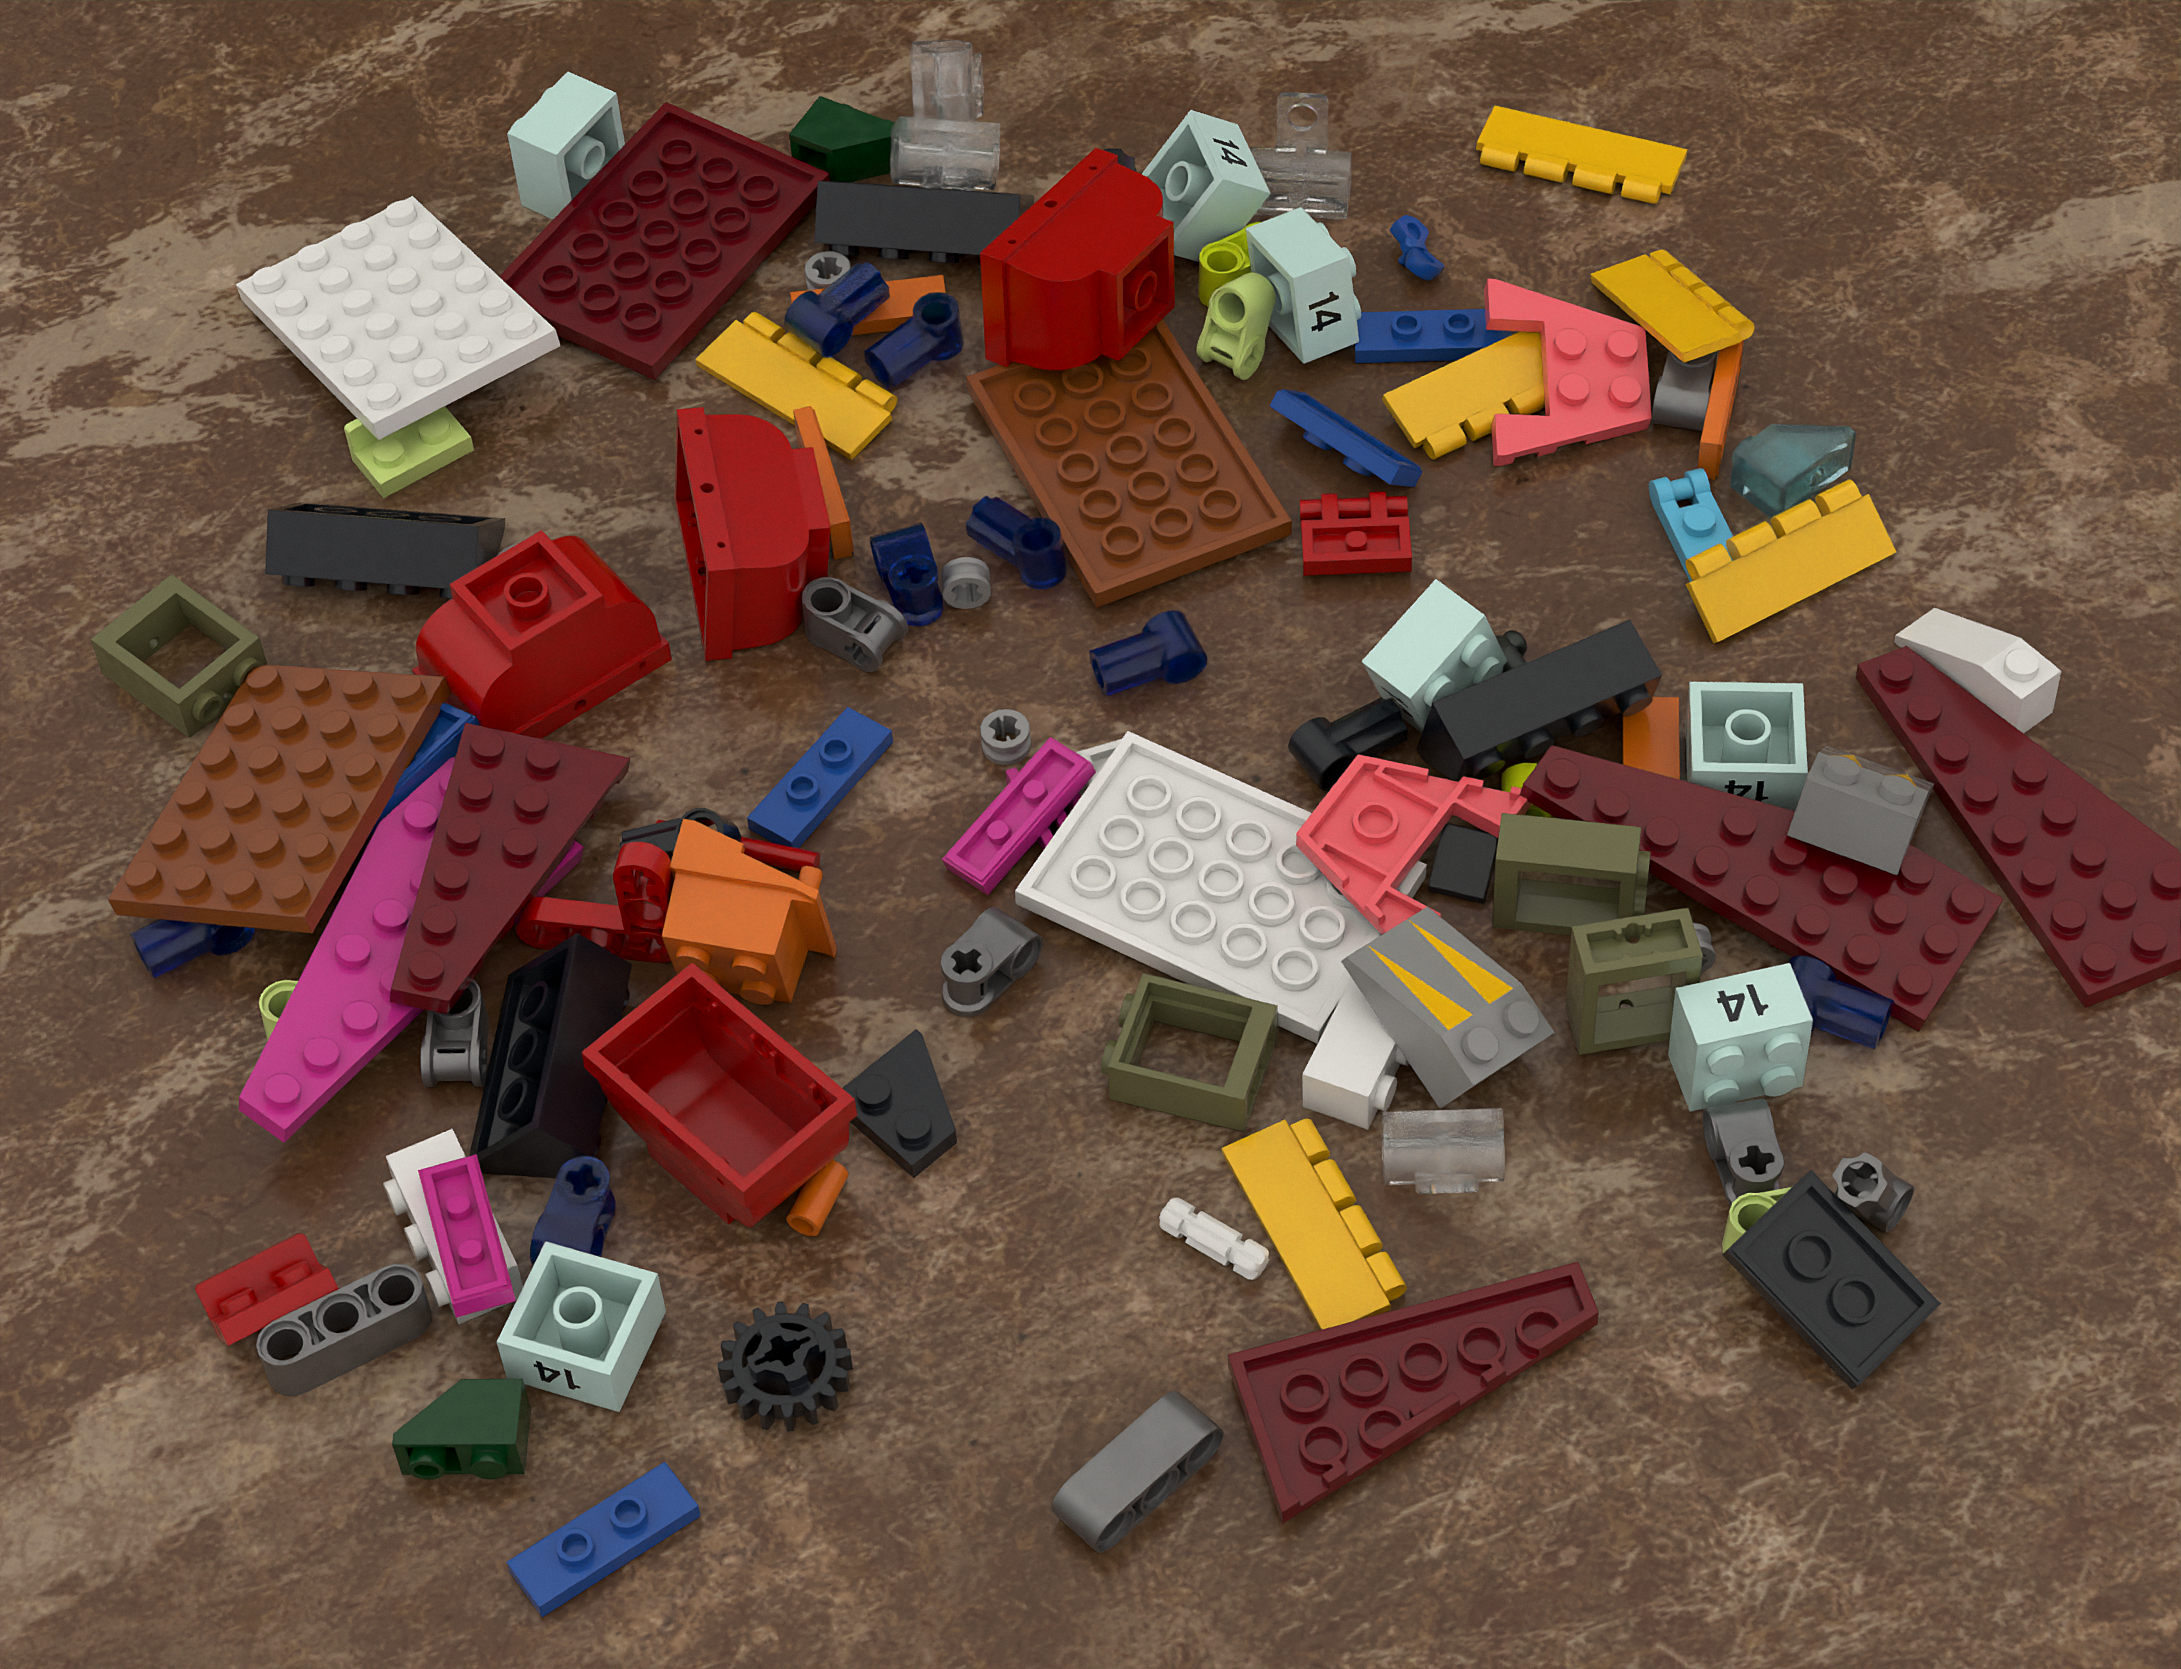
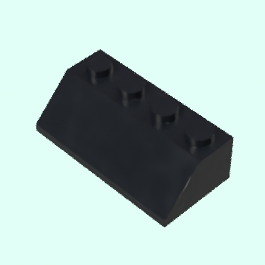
M818 181L814 243L829 244L828 251L851 256H859V246L879 248L878 257L891 259H909V250L929 251L928 261L959 263V253L979 255V265H981L980 252L1034 204V195L843 181Z
M298 502L268 510L265 574L283 576L284 585L302 587L315 586V578L335 580V589L350 591L367 590L368 582L387 584V593L400 595H417L420 593V587L440 588L439 597L452 599L450 583L498 555L505 530V518Z
M1627 620L1432 702L1416 750L1422 760L1452 781L1458 782L1463 776L1470 777L1472 775L1475 779H1483L1500 770L1504 766L1505 761L1523 754L1525 758L1538 756L1548 750L1555 740L1571 733H1573L1574 737H1582L1600 727L1606 718L1620 712L1623 716H1631L1642 711L1653 701L1652 697L1662 674L1631 620Z
M576 933L508 975L469 1155L477 1154L482 1174L558 1179L574 1169L589 1163L594 1159L601 1144L599 1129L603 1109L608 1099L599 1081L585 1069L581 1052L621 1020L623 1010L630 996V991L627 987L632 964L579 933Z

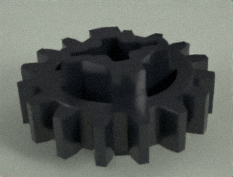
M782 1301L777 1302L775 1315L767 1317L761 1309H754L753 1317L755 1323L750 1327L738 1321L733 1324L736 1341H722L723 1361L718 1363L720 1381L723 1383L725 1399L728 1404H738L741 1419L746 1421L756 1413H759L761 1427L764 1430H768L773 1425L775 1419H783L787 1432L794 1431L796 1418L804 1416L812 1425L817 1424L818 1416L816 1409L820 1406L831 1411H835L838 1408L835 1391H849L850 1381L847 1371L853 1369L850 1349H847L845 1332L842 1328L832 1329L831 1317L827 1312L822 1313L813 1320L810 1316L809 1304L802 1303L795 1314H789Z

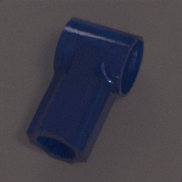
M868 262L864 264L857 263L820 294L807 291L798 296L787 310L784 318L785 328L822 357H833L848 343L853 333V327L890 298L889 286L883 280L880 271Z
M942 292L928 293L920 297L913 307V316L864 351L865 361L874 373L875 378L886 388L890 386L895 387L931 360L944 361L955 357L964 345L957 301L954 297Z
M985 496L973 506L971 516L965 523L967 535L1017 567L1020 578L1025 585L1034 589H1047L1054 587L1064 579L1067 565L1062 535L1059 526L1053 520L1042 517L1030 518L998 497L989 498Z
M1174 610L1162 612L1154 616L1146 623L1140 634L1089 651L1090 664L1096 683L1102 694L1107 696L1161 677L1172 684L1187 682L1199 675L1206 667L1208 661L1207 655L1185 614Z
M159 919L131 933L130 936L150 976L156 978L208 951L218 956L237 952L252 939L255 928Z
M1802 955L1789 959L1788 963L1791 964L1813 1019L1811 1031L1814 1028H1818L1876 1049L1886 1031L1893 1010L1894 1000L1837 980L1832 969L1816 958Z

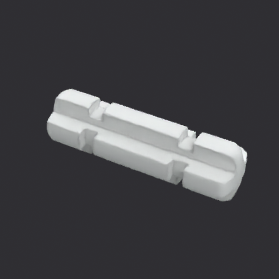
M1180 1198L1170 1199L1159 1216L1161 1229L1176 1238H1181L1183 1235L1186 1236L1185 1243L1225 1266L1229 1265L1230 1262L1233 1263V1271L1247 1279L1255 1280L1261 1275L1269 1261V1251L1267 1248L1252 1239H1247L1243 1242L1241 1240L1243 1234L1203 1211L1198 1214L1193 1213L1196 1207Z

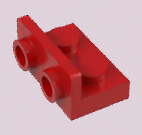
M296 1233L205 1279L195 1286V1292L219 1340L228 1346L259 1331L272 1321L339 1289L329 1268L319 1264L307 1237L302 1233Z

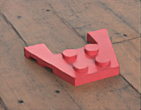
M1487 279L1484 288L1486 330L1539 332L1541 334L1545 416L1494 415L1491 424L1494 466L1512 464L1516 457L1536 453L1537 457L1555 453L1557 447L1579 441H1584L1585 445L1648 429L1652 419L1646 330L1643 327L1501 280Z
M1358 754L1296 833V846L1382 935L1427 907L1396 889L1452 816H1457L1498 838L1501 814L1525 815L1532 803L1528 802V799L1519 796L1522 788L1511 787L1510 792L1483 787L1484 780L1463 776L1459 782L1429 776V769ZM1433 910L1437 915L1441 917V913Z

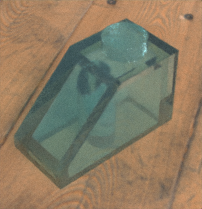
M1771 424L1755 437L1749 436L1742 440L1734 450L1730 487L1769 518H1772L1808 500L1851 468L1856 432L1849 426Z

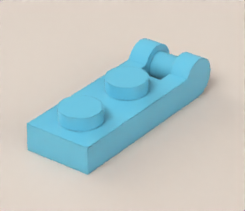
M1702 468L1687 471L1684 473V478L1670 481L1667 477L1649 481V495L1652 505L1690 582L1692 579L1686 569L1685 561L1719 543L1727 550L1726 540L1733 537L1710 491L1708 477ZM1685 499L1690 500L1692 505L1679 508L1676 503Z

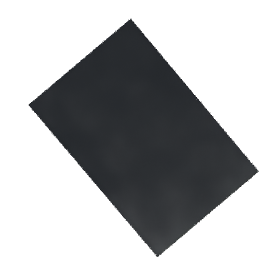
M1812 1170L1807 1172L1722 1254L1852 1390L1861 1384L1941 1304Z

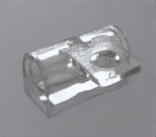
M961 40L912 42L910 61L916 153L959 151L975 147L978 144L977 118L983 115L985 103L982 53H975L973 60V45L970 42Z
M1282 92L1279 94L1277 100L1276 148L1250 147V151L1271 193L1254 215L1279 216L1302 207L1311 218H1348L1352 179V152L1327 151L1329 100L1326 95ZM1297 106H1306L1314 110L1317 120L1310 126L1301 127L1291 122L1288 113Z
M899 116L891 128L890 174L892 183L921 185L922 188L994 190L999 170L1000 123Z
M1503 1108L1380 1111L1384 1185L1414 1184L1417 1194L1479 1192L1477 1182H1504Z

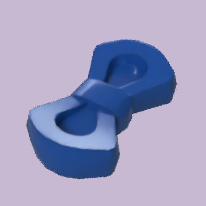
M1409 215L1397 219L1391 226L1390 232L1401 244L1400 247L1403 254L1398 258V262L1402 266H1406L1421 279L1433 280L1442 273L1445 266L1427 250L1425 241L1429 234L1428 229L1418 219Z

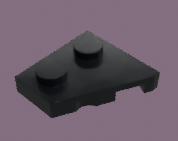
M917 1029L843 1087L847 1093L855 1098L857 1116L850 1122L913 1178L957 1143L956 1129L924 1038Z

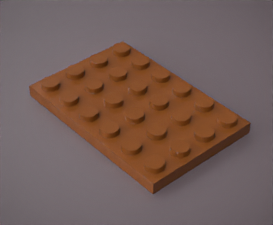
M1163 319L1119 361L1100 355L1085 365L1066 370H1043L1012 362L1008 367L997 365L966 377L967 392L1096 608L1292 535V520Z
M265 664L252 668L108 898L115 914L120 916L313 933L395 791V786L401 775L410 765L440 713L441 705L447 701L451 694L445 678L441 676Z

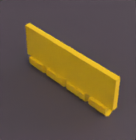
M1495 105L1476 146V150L1482 151L1480 164L1515 172L1519 161L1522 160L1526 161L1524 166L1525 175L1560 183L1565 182L1568 171L1574 172L1573 186L1607 194H1613L1617 182L1623 183L1621 197L1655 205L1660 198L1661 192L1671 195L1687 158L1688 151L1685 148Z
M1666 250L1654 251L1650 253V257L1644 254L1590 274L1593 285L1683 363L1740 343L1751 337L1754 332L1755 326L1751 320Z
M757 312L749 314L743 320V323L735 320L695 359L698 367L794 426L793 410L811 406L812 409H815L825 444L851 461L892 421L891 412L897 404V396L869 379L862 381V376L834 358L830 356L823 358L822 351L790 332L785 334L784 328Z
M1519 331L1383 394L1382 401L1413 448L1415 449L1423 445L1427 455L1432 460H1435L1466 445L1467 440L1463 430L1472 441L1492 433L1491 424L1495 414H1509V410L1511 414L1531 415L1545 408L1541 334L1539 332Z
M1848 479L1816 495V504L1811 499H1808L1771 518L1772 527L1769 523L1763 521L1727 539V550L1719 543L1687 559L1685 565L1692 581L1685 585L1713 643H1717L1896 553L1870 495L1861 496L1856 484Z
M1284 1119L1221 1148L1226 1162L1320 1330L1379 1315L1391 1310L1390 1301L1402 1296L1406 1292L1407 1286L1387 1252H1380L1383 1248L1381 1240L1362 1207L1354 1205L1356 1197L1335 1160L1328 1159L1330 1151L1311 1119H1302L1291 1124L1290 1127Z

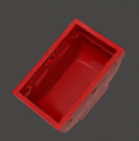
M1099 148L1091 151L980 252L985 359L1008 367L1012 362H1017L1043 370H1066L1085 365L1100 355L1119 361L1175 307L1174 222L1163 218L1162 192L1155 182L1148 177L1118 164V155Z
M704 407L677 409L674 501L705 661L732 659V651L770 645L792 634L804 617L802 593L805 587L815 579L828 576L831 527L813 447L792 449L783 432L761 418L743 414L705 415Z
M540 530L449 584L452 599L431 615L418 635L416 654L419 666L412 669L413 675L444 677L451 692L445 703L476 716L480 726L542 739L672 660L669 642L659 633L653 612L583 538L563 536L551 541Z
M693 963L581 1052L585 1069L599 1081L605 1096L622 1119L647 1143L649 1156L728 1225L732 1221L737 1220L747 1227L755 1226L847 1148L849 1143V1122L857 1116L855 1098Z

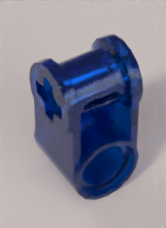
M922 522L869 537L876 569L881 582L886 585L893 606L903 615L908 625L925 626L935 622L941 616L944 605L942 594L937 584L939 579L938 568Z
M580 1156L569 1160L561 1167L557 1173V1178L544 1213L539 1217L532 1235L530 1245V1262L532 1265L535 1264L545 1241L595 1256H602L604 1241L616 1211V1201L613 1192L610 1190V1175L602 1161L594 1157Z

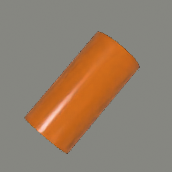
M832 1160L803 1185L786 1218L787 1223L794 1230L807 1236H817L849 1176L846 1168L837 1161Z

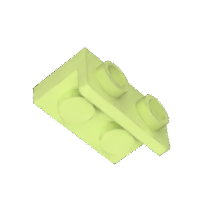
M445 406L380 440L358 419L351 421L344 427L352 461L383 498L474 451L471 436Z

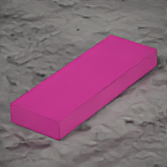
M1050 737L942 858L946 868L984 894L989 895L1093 777L1096 771L1092 763Z
M477 1154L418 1170L456 1318L516 1301Z

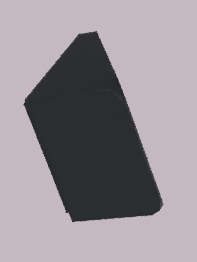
M1446 823L1441 833L1428 891L1483 904L1495 871L1498 838L1485 831Z

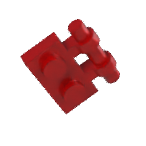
M1385 491L1369 492V497L1337 498V493L1321 494V499L1299 500L1303 576L1412 572L1407 496L1386 497Z

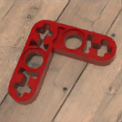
M646 842L626 843L620 848L613 872L618 905L550 897H533L531 902H526L521 910L516 933L526 944L544 950H550L576 933H579L622 959L652 963L669 962L671 959L662 939V933L674 884L669 868L671 860L665 851L653 844Z

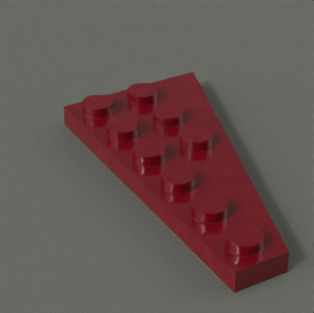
M465 723L391 986V1003L448 1014L483 967L484 958L499 938L504 939L513 927L517 914L526 902H531L532 898L536 896L572 848L576 835L589 818L593 819L604 804V798L615 783L619 785L628 773L629 757Z
M1579 1262L1228 1354V1368L1282 1524L1598 1325L1599 1311Z

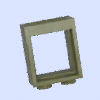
M172 574L91 638L102 674L189 738L206 724L212 723L219 717L221 712L227 708L252 668L263 666V664L268 665L260 638ZM192 624L225 648L226 651L179 689L143 662Z
M1502 813L1495 862L1492 927L1571 935L1572 926L1644 915L1651 851L1639 850L1641 827ZM1521 871L1621 881L1620 889L1521 879Z
M1689 908L1572 926L1565 1008L1579 1055L1670 1040L1675 988L1700 983L1703 954ZM1628 937H1636L1639 941L1637 943H1629L1626 939ZM1672 974L1671 986L1598 997L1599 986ZM1623 1004H1628L1631 1006L1629 1008L1620 1009V1006Z
M1143 973L1135 995L1127 993L1123 1000L1119 1015V1027L1122 1030L1118 1040H1109L1104 1050L1101 1073L1108 1075L1110 1099L1245 1132L1278 1040V1005ZM1154 1021L1239 1041L1240 1043L1224 1087L1139 1067L1138 1063Z

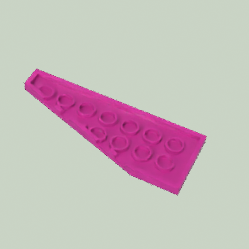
M454 757L445 762L379 822L239 1096L238 1110L282 1142H286L424 1010L391 1003L390 992L454 765ZM576 841L574 842L572 848L535 897H543L582 860L584 847ZM521 910L515 917L514 924L519 920Z

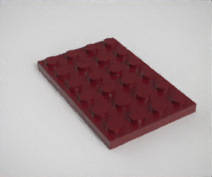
M665 102L499 277L554 327L558 336L650 379L656 380L817 203L818 181H830L829 173Z

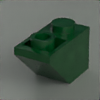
M822 96L818 97L789 133L792 157L829 173L830 181L855 182L902 171L910 164L906 127Z
M523 1379L459 1380L393 1433L392 1446L402 1475H413L420 1479L430 1480L450 1474H473L483 1479H498L506 1474H525L531 1406Z

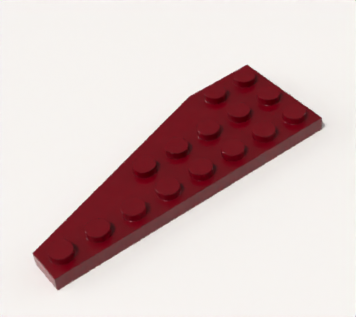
M1904 646L1857 665V681L1925 779L1934 783L1932 789L2084 1008L2181 970V853L2177 848L1909 647Z
M1551 745L1523 783L1519 795L1557 819L1641 827L1639 850L1651 851L1648 873L1918 1032L1973 950L2003 901L2002 897L1912 845H1909L1900 870L1895 875L1787 836L1795 813L1793 810Z

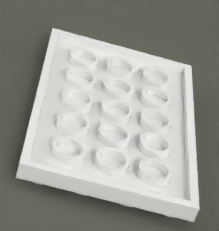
M413 196L405 200L396 201L385 210L361 222L352 223L341 232L317 244L306 246L297 254L271 267L262 268L256 271L253 276L236 284L241 300L378 440L560 347L556 329Z
M1127 731L1015 890L1017 905L1187 984L1278 1005V1026L1317 1044L1351 978L1341 961L1368 944L1369 940L1373 941L1381 936L1379 931L1296 846V833L1312 813ZM1418 861L1396 890L1413 898L1426 878L1427 864Z

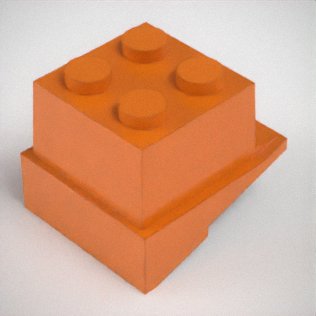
M683 819L669 867L674 884L662 933V939L676 974H679L693 963L728 993L739 994L749 1002L760 1005L772 1004L773 1000L791 1003L808 951L825 953L835 958L837 952L834 937L819 893L823 872L812 866H803L797 880L745 855L743 843L699 822Z

